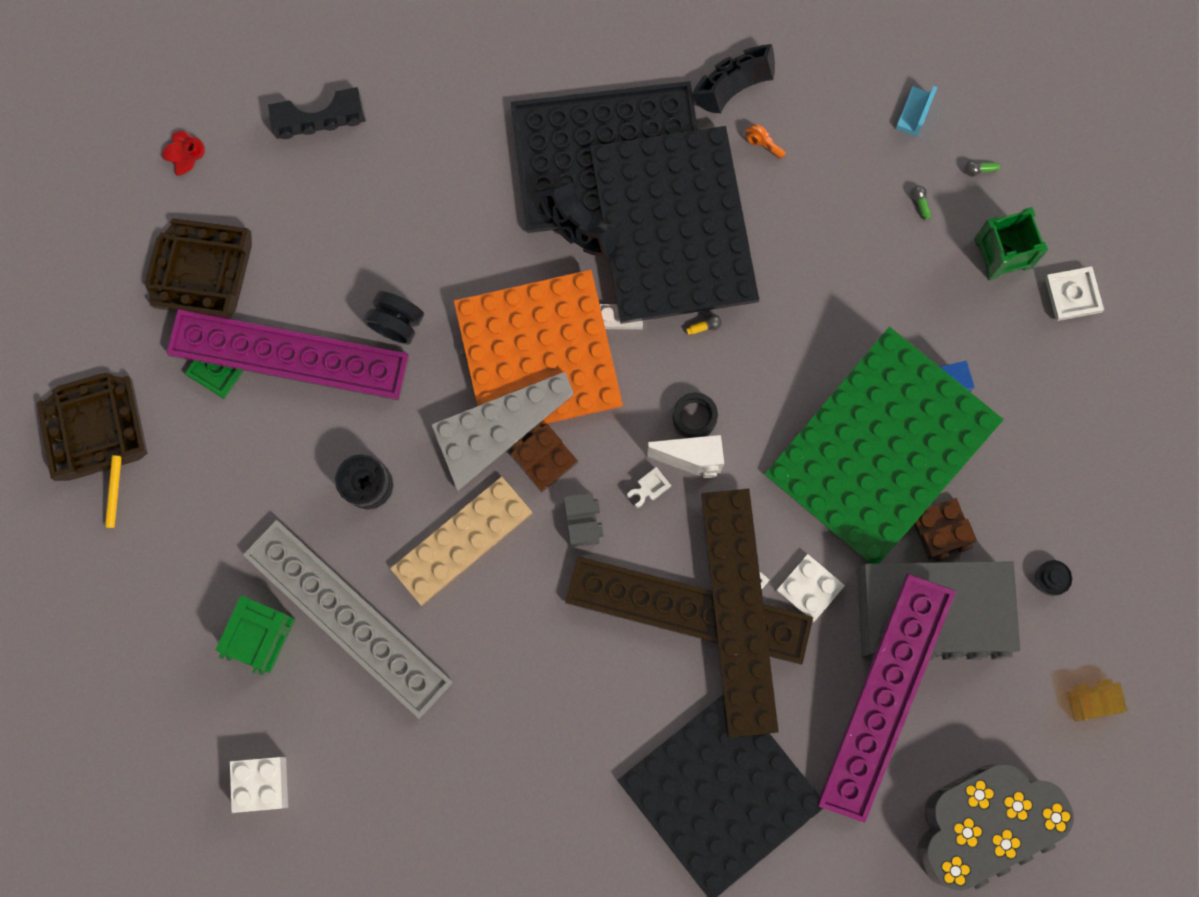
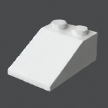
M721 435L648 442L647 457L695 475H703V478L716 477L717 473H721L724 466Z

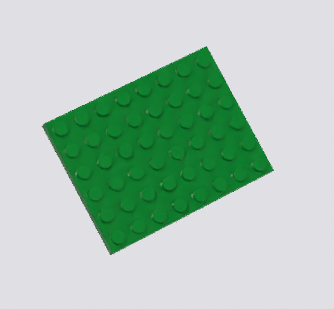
M889 326L765 475L869 563L880 564L1004 419Z

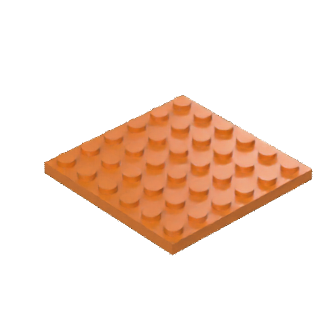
M592 270L454 300L477 406L565 372L574 395L540 422L541 425L623 407Z

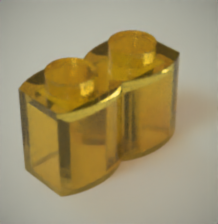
M1112 679L1097 681V687L1089 688L1088 683L1073 686L1074 691L1067 692L1074 722L1128 712L1121 683H1113Z

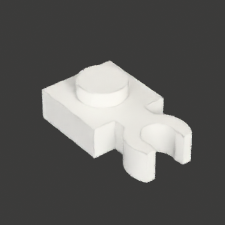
M656 467L638 481V485L641 488L631 490L627 497L631 498L633 495H638L640 501L635 504V507L640 508L644 504L646 497L654 501L667 491L671 484Z

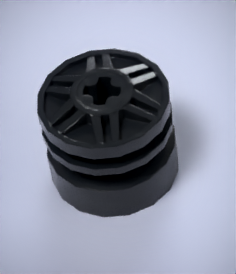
M359 454L347 458L338 467L335 476L336 489L340 496L358 508L366 510L376 509L385 504L392 495L394 487L393 476L387 467L372 456ZM367 481L371 482L372 484L370 487H365L363 485V482Z

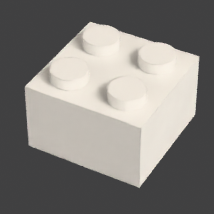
M286 757L230 761L232 813L288 808Z

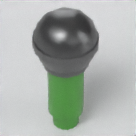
M971 160L965 166L966 174L971 177L982 172H995L1000 169L999 163H980Z
M920 185L915 186L911 190V197L917 202L924 220H928L931 218V212L926 201L927 190Z

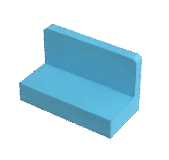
M933 85L930 92L912 87L898 121L897 130L916 137L918 136L936 93V86Z

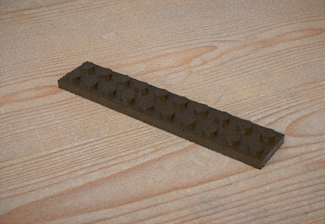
M750 489L701 493L728 738L779 733Z
M577 556L565 604L718 643L711 590ZM763 604L770 657L802 665L813 617Z

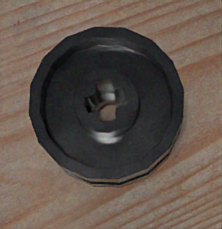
M378 291L372 302L376 309H370L363 320L364 324L392 341L406 345L411 344L416 334L412 327L420 325L425 315L424 312L400 296L386 291Z

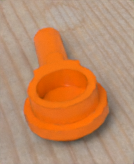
M753 124L746 129L745 136L750 144L763 145L778 158H783L786 151L773 143V139L769 137V133L763 126Z

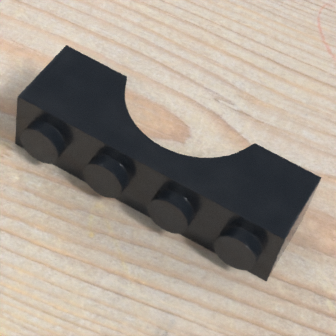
M358 87L335 91L330 105L324 110L315 113H307L297 109L290 100L268 104L272 130L277 139H290L294 135L299 134L311 135L320 130L331 131L340 126H357L361 122H366Z

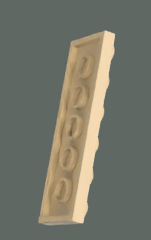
M501 476L390 569L417 602L423 606L531 516L533 512Z

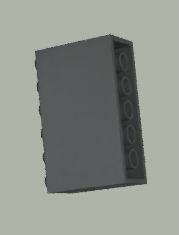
M1014 561L865 564L857 570L862 657H869L870 662L873 661L906 573L956 591L930 660L937 659L938 656H942V660H957V658H963V655H966L967 660H980L987 658L988 655H991V659H1006L1007 657H1013L1012 653L1020 651Z

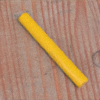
M112 455L105 520V527L115 528L122 460L120 455Z

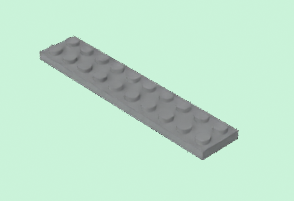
M278 520L243 554L249 562L418 719H421L454 683Z

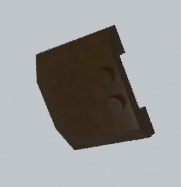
M172 218L170 227L165 233L161 232L156 238L145 284L150 294V306L156 309L176 312L180 309L230 319L237 308L252 248L251 231L243 227Z
M101 373L59 385L52 390L53 394L46 400L37 402L50 478L53 481H70L111 469L112 455L121 456L122 466L139 461L148 454L133 381L129 376L118 377L110 373Z

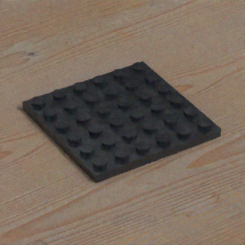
M724 695L720 696L617 780L707 897H718L824 809L818 807L820 795L771 734L728 738Z

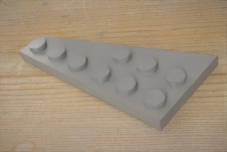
M565 372L432 424L458 492L574 395Z

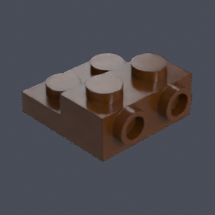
M548 424L545 426L537 425L530 432L532 436L524 442L521 439L512 446L513 452L511 453L513 460L541 492L545 491L578 463V460Z
M957 498L927 508L914 523L928 560L936 557L937 561L951 556L949 552L958 549L959 553L973 548L972 544L977 541L969 519H965Z

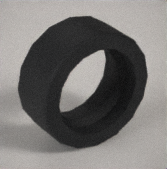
M697 392L688 393L675 404L672 416L673 424L678 433L685 438L706 437L716 426L718 411L716 404L707 395ZM700 403L706 407L709 413V420L704 427L695 430L685 426L681 413L686 405Z

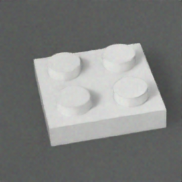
M1092 266L1046 275L1045 281L1056 321L1098 314L1104 311Z
M807 554L776 592L799 612L812 616V623H814L845 585Z

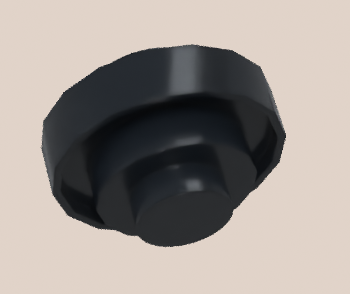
M1046 561L1035 572L1036 586L1045 595H1062L1072 585L1073 577L1071 570L1061 561Z

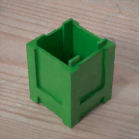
M1033 207L998 219L997 216L989 218L975 236L976 246L980 247L987 267L986 274L988 280L996 279L1002 274L1020 269L1024 271L1032 269L1048 251L1046 242L1042 241L1034 219L1036 215ZM1003 247L1007 248L1010 252L1005 254Z
M240 596L215 651L220 653V659H223L226 655L227 661L233 658L254 667L253 673L257 674L258 670H261L260 675H264L265 671L271 673L295 619L244 596Z

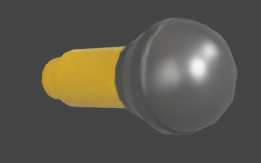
M711 314L705 321L686 328L687 333L690 335L707 329L717 330L721 326V319L718 315Z

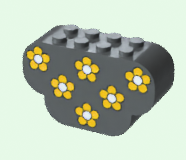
M985 765L936 790L930 795L925 805V818L930 829L919 840L918 858L926 874L933 882L954 890H966L973 886L975 889H978L989 883L988 878L994 875L1001 877L1011 871L1010 867L1016 863L1023 865L1034 859L1033 854L1039 851L1046 853L1056 847L1054 843L1066 837L1072 829L1074 822L1073 810L1064 792L1057 785L1048 781L1028 780L1020 769L1012 765Z

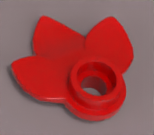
M185 131L173 133V143L168 144L161 155L164 160L175 163V175L177 176L191 171L195 160L202 158L205 153L203 142L196 137H191Z

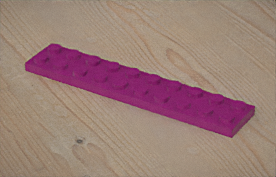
M180 309L177 311L166 353L170 357L398 401L409 359L408 353Z
M906 573L818 800V807L864 823L866 822L956 593L954 589Z

